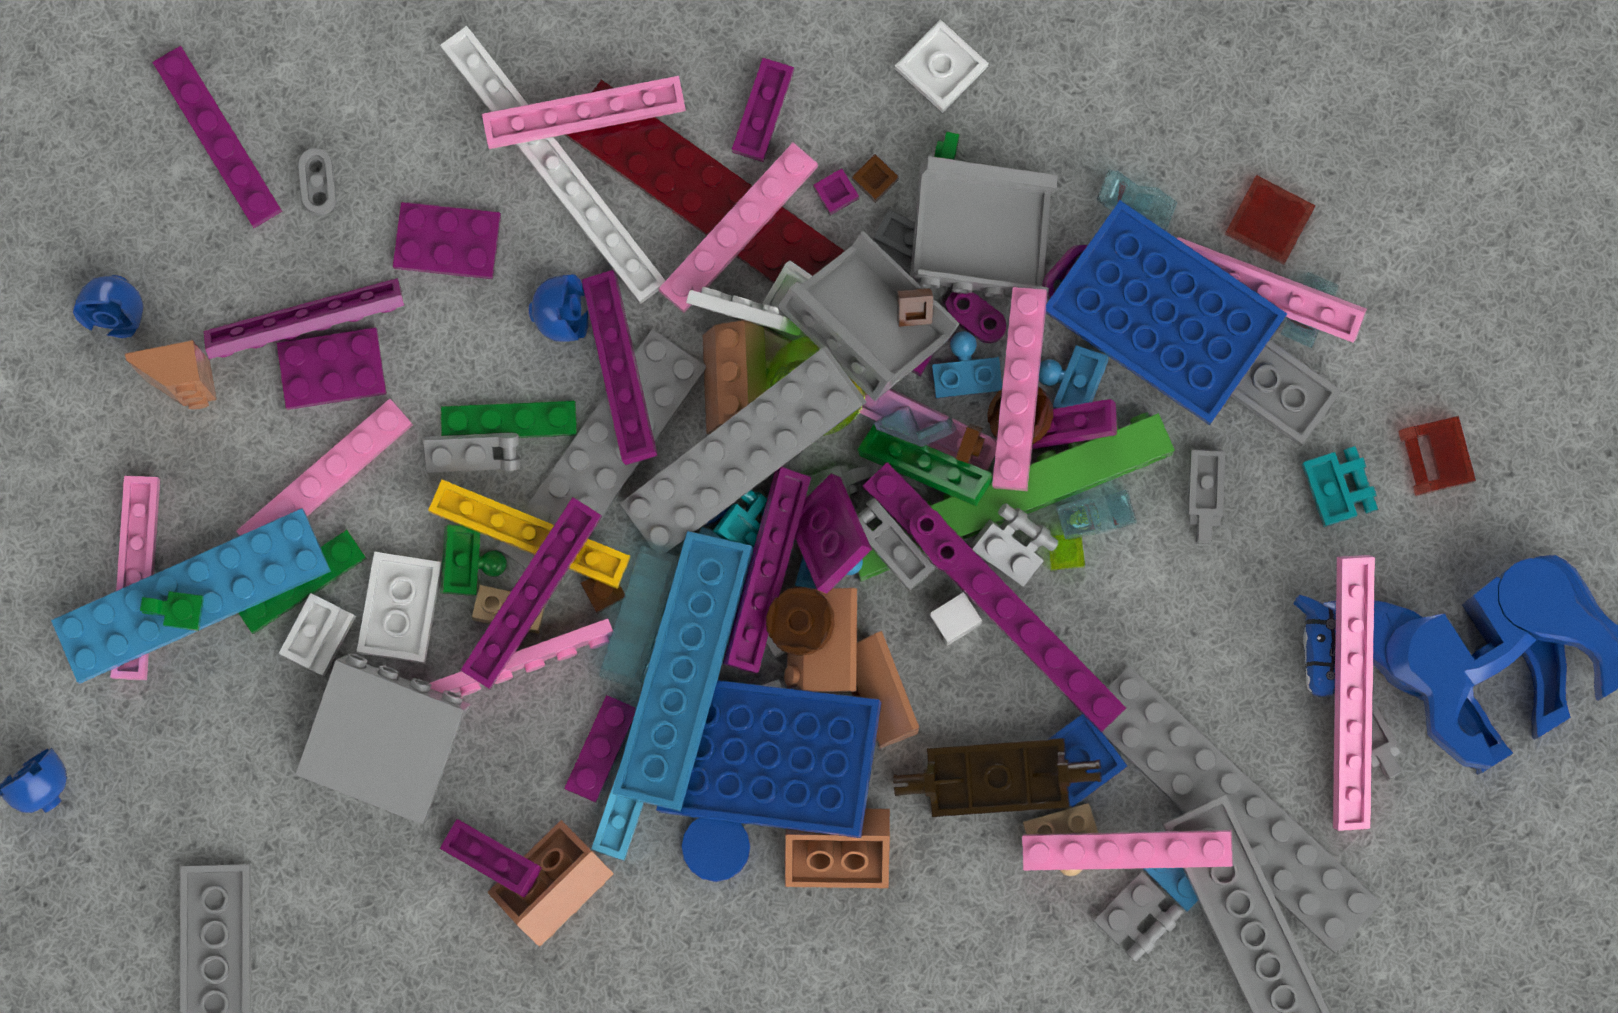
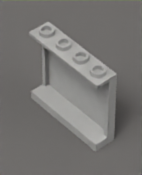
M928 156L920 164L910 276L916 282H920L922 288L938 289L941 285L952 287L953 292L964 294L972 293V290L984 291V295L991 298H1003L1005 295H1012L1013 287L1046 289L1048 292L1049 288L1042 287L1045 270L1051 193L1057 188L1058 175Z
M864 231L860 233L850 248L802 285L799 282L792 285L778 305V308L820 349L826 346L845 373L874 401L943 346L960 324L933 298L932 324L899 327L897 322V291L924 288L907 274Z
M343 655L335 660L295 775L424 824L430 818L435 805L432 803L464 713L469 710L471 704L462 701L463 697L455 692L444 691L440 693L430 689L431 684L424 680L412 678L409 681L399 677V672L390 667L380 666L378 669L367 664L368 660L359 655Z

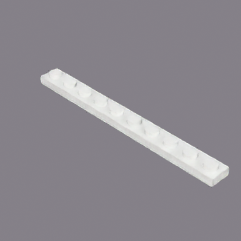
M467 26L440 45L443 52L490 112L528 105ZM549 137L516 144L639 304H642L658 292L665 279L556 139Z

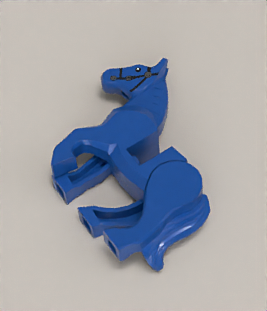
M1556 555L1528 558L1513 564L1499 577L1492 579L1462 604L1487 643L1486 646L1477 650L1472 655L1445 613L1422 617L1407 608L1374 600L1373 665L1385 676L1388 683L1402 692L1424 701L1427 735L1459 764L1475 768L1477 775L1512 755L1513 752L1504 743L1481 705L1475 699L1473 688L1501 672L1519 656L1522 655L1528 665L1534 687V704L1531 716L1532 738L1534 740L1571 718L1566 701L1567 663L1564 645L1578 648L1587 654L1593 662L1594 691L1597 701L1618 689V625L1611 621L1597 605L1591 591L1576 568ZM1298 595L1293 604L1306 615L1303 644L1307 689L1314 696L1329 697L1335 694L1336 601L1321 603L1310 597Z

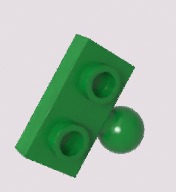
M446 525L444 527L440 593L464 596L477 595L478 569H481L489 577H498L506 570V557L497 550L488 551L483 556H480L479 532L464 526Z

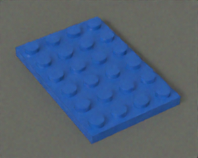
M1119 200L1046 304L1047 315L1208 425L1213 422L1287 316L1286 312L1121 200Z
M717 680L681 812L657 806L656 811L665 814L861 838L881 701L878 699Z

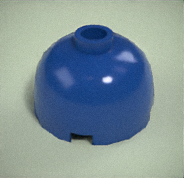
M575 274L555 276L541 283L535 291L532 302L529 304V317L532 322H535L538 330L546 338L553 341L570 342L577 341L579 338L586 336L589 327L588 310L581 316V296H585L581 280Z
M118 275L93 278L82 287L77 296L73 314L80 324L91 331L93 326L113 329L106 334L108 336L127 338L132 337L140 326L144 306L139 292L127 279Z
M47 748L22 764L24 767L16 772L13 778L9 774L0 783V796L12 808L22 813H33L40 809L47 813L62 801L59 795L66 787L67 773L63 762L52 748L50 750Z

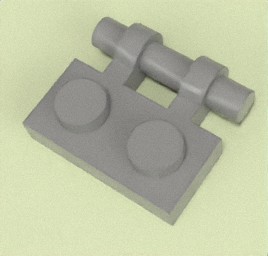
M1005 503L998 511V514L1006 519L1002 525L999 526L989 519L970 543L969 547L996 568L1024 586L1044 561L1042 556L1035 552L1038 547L1043 546L1049 551H1053L1059 541L1050 535V530L1041 524L1037 526L1027 518V514L1020 508L1014 509ZM1020 529L1028 535L1024 543L1012 535L1015 530Z
M1140 872L1093 922L1117 945L1128 936L1135 944L1126 954L1134 962H1137L1144 953L1148 955L1155 948L1153 944L1166 931L1170 933L1175 928V921L1184 912L1176 904H1173L1166 912H1163L1157 905L1166 895L1143 872ZM1150 914L1156 922L1142 934L1136 927Z

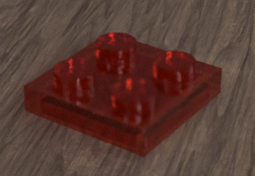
M1256 175L1225 235L1284 265L1316 205Z

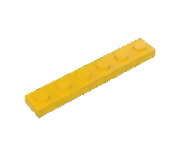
M442 479L428 509L434 515L533 555L537 553L554 526L551 523ZM588 539L569 569L618 589L631 557Z

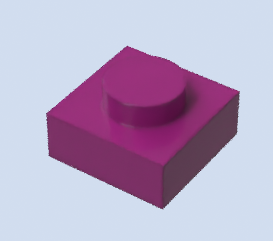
M842 168L813 184L815 192L830 216L859 200V195Z

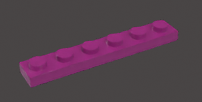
M181 45L153 61L152 63L252 227L256 228L283 212Z
M610 270L582 279L622 462L628 465L658 456L617 274L614 270Z
M395 278L203 331L207 356L209 359L216 357L224 358L241 350L261 348L270 342L281 339H294L300 334L314 330L323 331L332 325L347 321L356 322L365 316L380 312H392L396 308L404 306L399 280Z
M783 467L774 472L724 656L723 664L750 673L759 672L769 635L766 630V615L772 601L780 595L810 484V476Z
M574 497L571 498L460 671L491 690L602 518L601 514Z

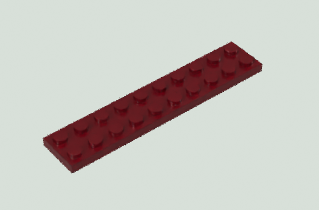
M601 79L592 92L613 89V87ZM656 117L565 134L567 138L706 236L752 187L751 184ZM781 207L736 257L772 283H775L788 261L793 262L813 276L845 251L791 212Z

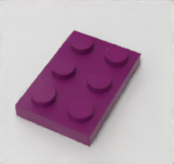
M401 202L393 268L397 270L493 279L501 213Z
M377 328L277 343L285 408L287 410L387 395Z
M831 473L805 499L795 535L817 590L826 594L872 550L841 477Z

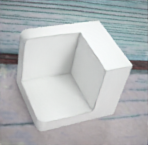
M964 592L930 614L944 637L943 641L946 646L977 628L982 623V619Z

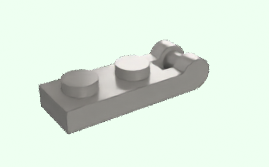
M492 433L425 437L426 473L497 469L505 471L518 470L521 468L520 457L516 453V447L519 446V435L517 433ZM493 447L503 448V456H494Z
M872 497L865 503L866 508L857 515L873 551L907 590L911 591L932 573L936 567L880 503ZM874 518H877L881 525L872 531L867 524Z

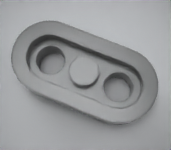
M311 148L306 150L298 161L301 198L308 212L316 216H323L330 213L337 202L333 162L324 150ZM319 162L322 164V169L319 172L311 171L313 163ZM319 194L326 196V200L322 204L314 203V198Z

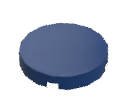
M698 818L690 824L684 833L682 852L684 861L691 872L703 880L719 882L728 880L741 872L748 862L750 842L748 833L741 823Z

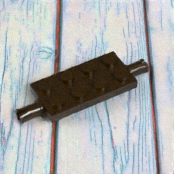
M1065 738L927 748L928 766L927 769H924V773L894 774L893 784H908V786L894 787L895 796L925 794L926 797H930L932 817L1069 808V787L1071 783L1102 781L1101 772L1087 773V770L1101 769L1100 759L1069 762V759H1066Z

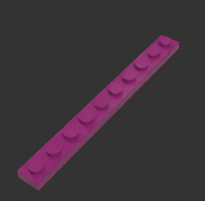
M888 463L862 486L912 539L913 537L909 531L911 517L920 509H932ZM925 519L921 521L920 527L924 531H930L933 529V523ZM950 527L964 547V559L957 569L945 573L1102 733L1126 707ZM944 547L941 550V555L945 559H950L954 556V552L950 547Z

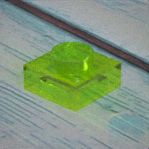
M1068 534L1054 535L1053 537L1059 542L1053 551L1048 550L1051 571L1085 568L1082 534L1071 536Z

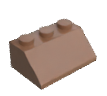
M741 320L714 325L702 335L703 361L706 365L704 371L706 434H711L767 391L765 331L763 326Z
M193 340L125 353L126 361L145 381L181 405L188 406L192 410L202 409L209 406L208 401L217 400L210 361Z
M832 588L827 594L813 589L829 601L834 611L835 626L829 641L822 649L815 653L803 656L787 653V668L784 674L787 689L836 695L856 691L857 588Z
M882 631L857 643L856 655L857 691L851 692L853 697L878 699L881 701L876 736L879 749L917 735L919 725Z
M865 809L861 838L786 829L785 887L889 888L890 809Z
M561 820L524 856L542 867L525 898L498 882L487 893L515 924L540 947L614 873Z

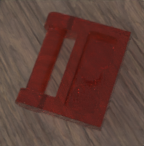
M1459 416L1412 426L1398 431L1401 442H1405L1416 483L1413 486L1416 497L1471 484L1476 481ZM1427 436L1438 477L1436 480H1428L1417 439L1419 437Z

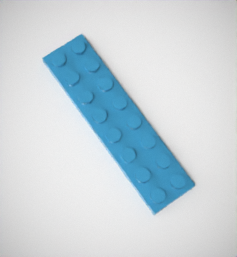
M302 508L51 620L76 681L81 684L197 632L165 627L163 625L164 616L143 614L140 611L142 597L167 601L168 591L203 596L204 603L199 629L201 630L329 573L331 570L307 515Z
M687 531L613 789L614 795L681 812L754 548L751 545Z

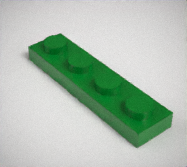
M576 401L441 406V436L517 433L519 438L577 436Z
M875 423L858 448L860 457L881 466L888 463L897 473L974 506L978 505L993 480L991 472L957 460L955 457L925 444L916 445L881 431L884 427Z
M345 530L321 546L331 572L239 612V615L252 634H255L306 600L310 593L315 594L367 559L348 530Z

